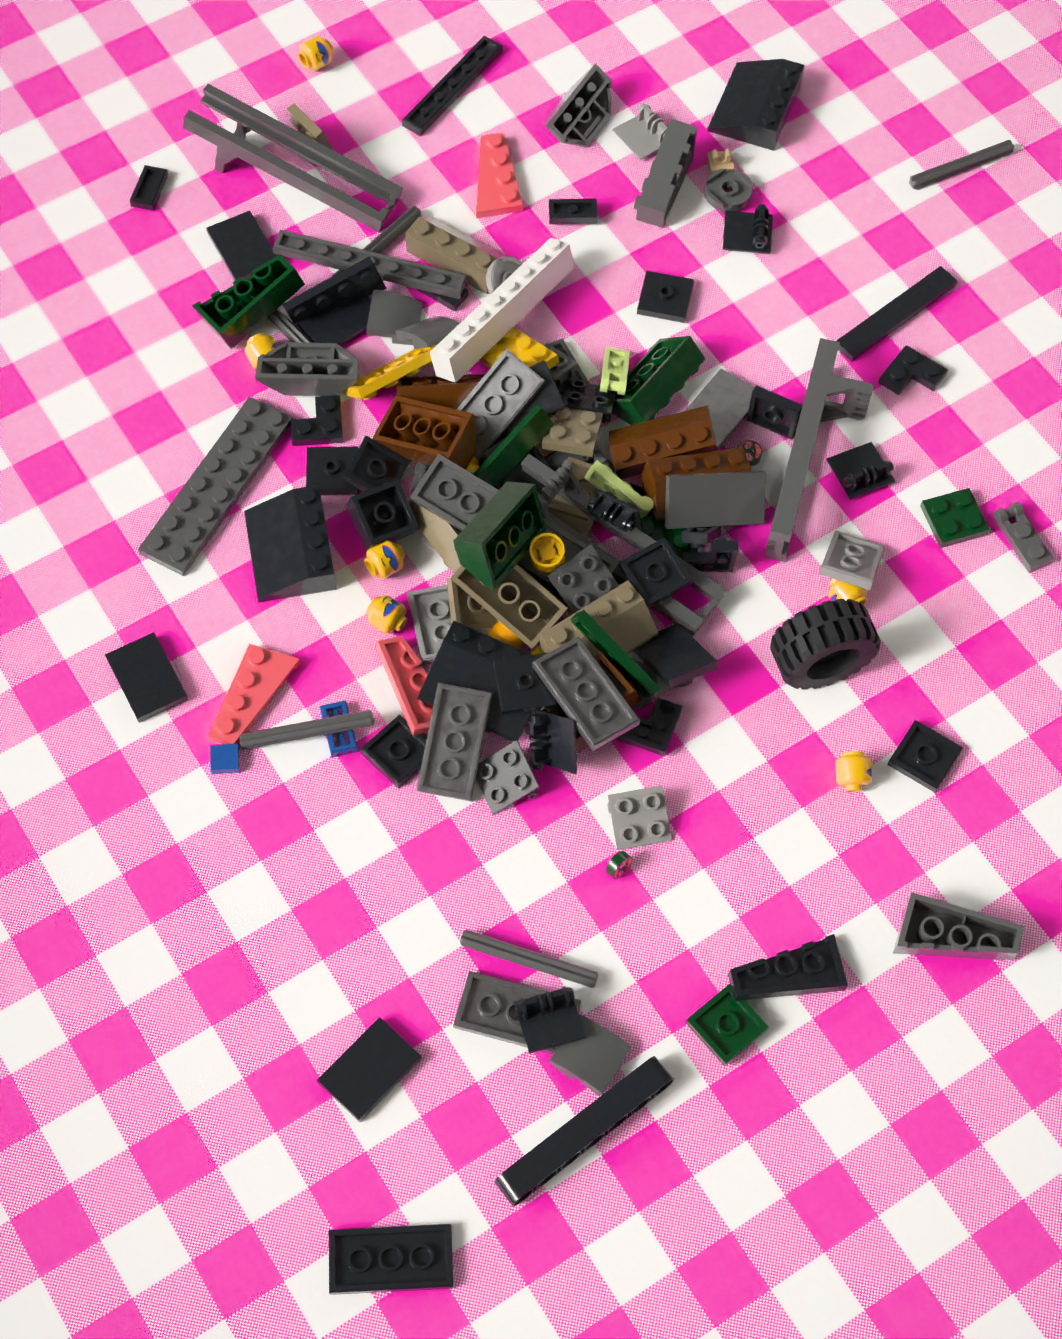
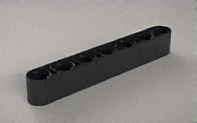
M656 1056L649 1058L502 1172L495 1179L494 1183L513 1207L520 1204L672 1084L674 1078Z

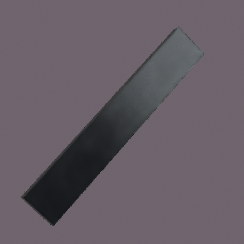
M484 35L401 120L402 126L421 136L501 54L503 45Z
M939 266L836 340L840 342L838 350L852 362L957 285L958 280L942 266Z

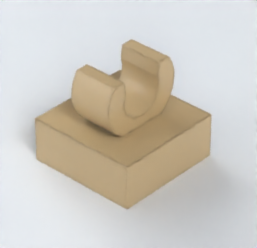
M726 148L725 151L717 152V149H714L712 152H707L710 174L719 169H726V172H734V164L729 148Z

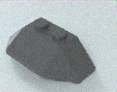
M596 63L566 92L545 120L546 128L561 143L587 147L611 116L612 97L610 88L612 87V80Z
M286 342L272 349L267 354L258 356L255 378L256 381L283 395H338L357 383L359 358L350 354L337 343Z

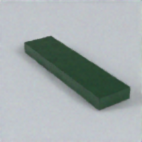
M536 405L473 475L496 488L554 425L543 408Z
M585 610L576 613L570 619V622L602 652L610 663L644 697L654 695L660 689Z

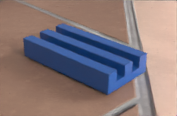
M346 700L321 705L322 718H327L326 711L330 710L333 716H338L337 709L342 708L343 714H348L349 710ZM353 729L348 730L351 743L345 745L343 732H337L339 747L334 746L332 733L326 734L331 758L337 757L336 754L342 753L343 756L347 755V752L353 751V753L358 752Z

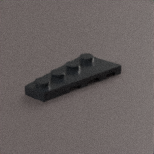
M369 256L282 305L295 324L372 295L373 289L385 290L387 288Z
M835 934L826 936L823 940L817 942L811 941L802 944L800 948L791 951L779 952L776 956L768 959L762 958L730 969L728 973L734 1001L845 991L848 986Z

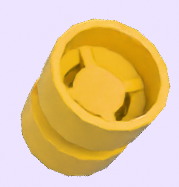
M542 533L533 539L530 545V558L533 568L540 574L549 575L565 563L564 544L557 535Z

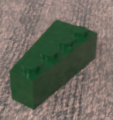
M281 254L252 270L253 274L247 278L241 279L240 277L233 281V286L223 292L219 290L210 295L212 298L201 304L199 301L192 305L202 320L230 349L234 348L305 285L296 269Z

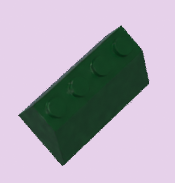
M682 336L659 339L628 372L625 395L617 394L616 391L612 413L630 425L655 419V415L660 409L670 403V398L685 386L687 379L697 373L700 369L699 366L705 361L704 355L692 337Z
M506 482L453 540L459 563L491 590H495L530 549L533 539L546 530L535 484Z

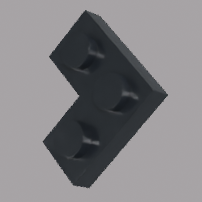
M905 345L879 377L878 383L897 395L901 394L912 379L934 391L947 375L948 369Z
M340 395L315 397L316 418L291 419L292 446L343 443Z
M720 538L716 541H711L709 552L693 549L682 552L681 559L700 572H733L739 551L738 540Z
M657 697L649 719L638 717L640 724L615 738V740L665 756L683 706Z

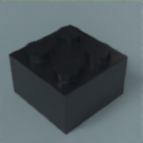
M399 479L352 496L346 503L366 552L369 548L383 541L389 540L394 542L412 535L419 528Z

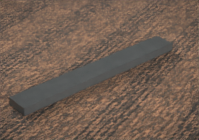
M280 229L273 246L274 254H281L282 256L339 270H345L370 256L383 281L456 299H461L467 282V275L282 229Z

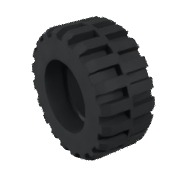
M836 599L832 602L829 600L817 606L808 607L809 609L796 613L793 618L783 622L782 627L776 629L770 643L771 652L784 682L795 689L808 690L809 688L817 689L824 685L835 684L836 681L844 680L849 675L859 672L862 667L867 666L871 663V659L877 656L881 641L871 617L863 604L853 599Z

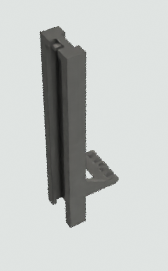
M207 83L203 89L205 94L201 99V103L237 122L235 132L232 133L191 110L184 116L183 128L217 146L216 171L222 173L225 166L231 160L238 157L378 233L380 232L385 220L398 203L403 187ZM252 130L388 203L386 209L382 208L379 212L245 140L246 133Z
M824 338L819 340L770 530L765 558L785 562L820 422L845 417L864 420L866 417L874 386L871 383L832 375L840 342ZM845 394L843 404L826 400L827 396Z
M530 454L522 461V470L546 486L542 488L540 495H538L543 518L584 543L591 544L594 549L611 558L618 565L619 560L548 512L549 504L556 495L568 501L639 551L657 542L636 527L633 531L628 530L625 532L609 524V521L605 522L603 519L590 514L587 505L591 500L595 501L596 499L582 490L573 473L574 465L569 460H565L562 468H558L556 472ZM677 556L693 580L690 586L710 599L708 607L701 616H698L671 596L651 607L673 623H679L689 634L694 636L704 624L705 619L709 617L712 610L722 600L726 589ZM617 567L612 576L621 585L628 580L620 568Z

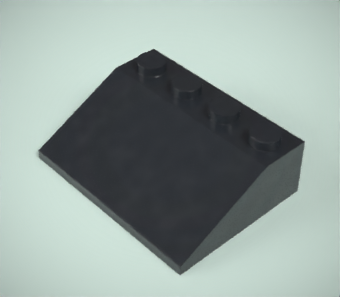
M783 58L736 62L707 131L774 151L801 87L805 65Z
M319 485L289 490L244 511L258 603L337 590Z
M453 621L417 699L433 706L438 683L491 692L492 699L486 730L513 742L519 741L532 711L501 715L493 660L529 656L531 654Z

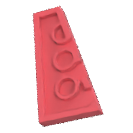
M504 132L481 136L476 218L523 211V203Z
M403 636L377 641L375 647L412 735L427 733L433 706L417 699L428 675L421 666L422 661Z
M249 643L209 732V740L220 744H239L240 734L248 732L256 722L255 718L262 709H266L271 702L272 696L278 689L283 687L287 681L286 678L300 665L299 658Z

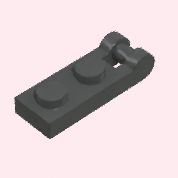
M1019 502L1010 504L1009 508L1005 510L1000 508L993 512L995 522L1028 573L1052 563L1053 557L1025 516L1023 507ZM1013 518L1015 523L1011 524L1008 519Z

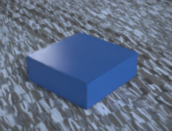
M238 744L210 745L211 774L239 773Z

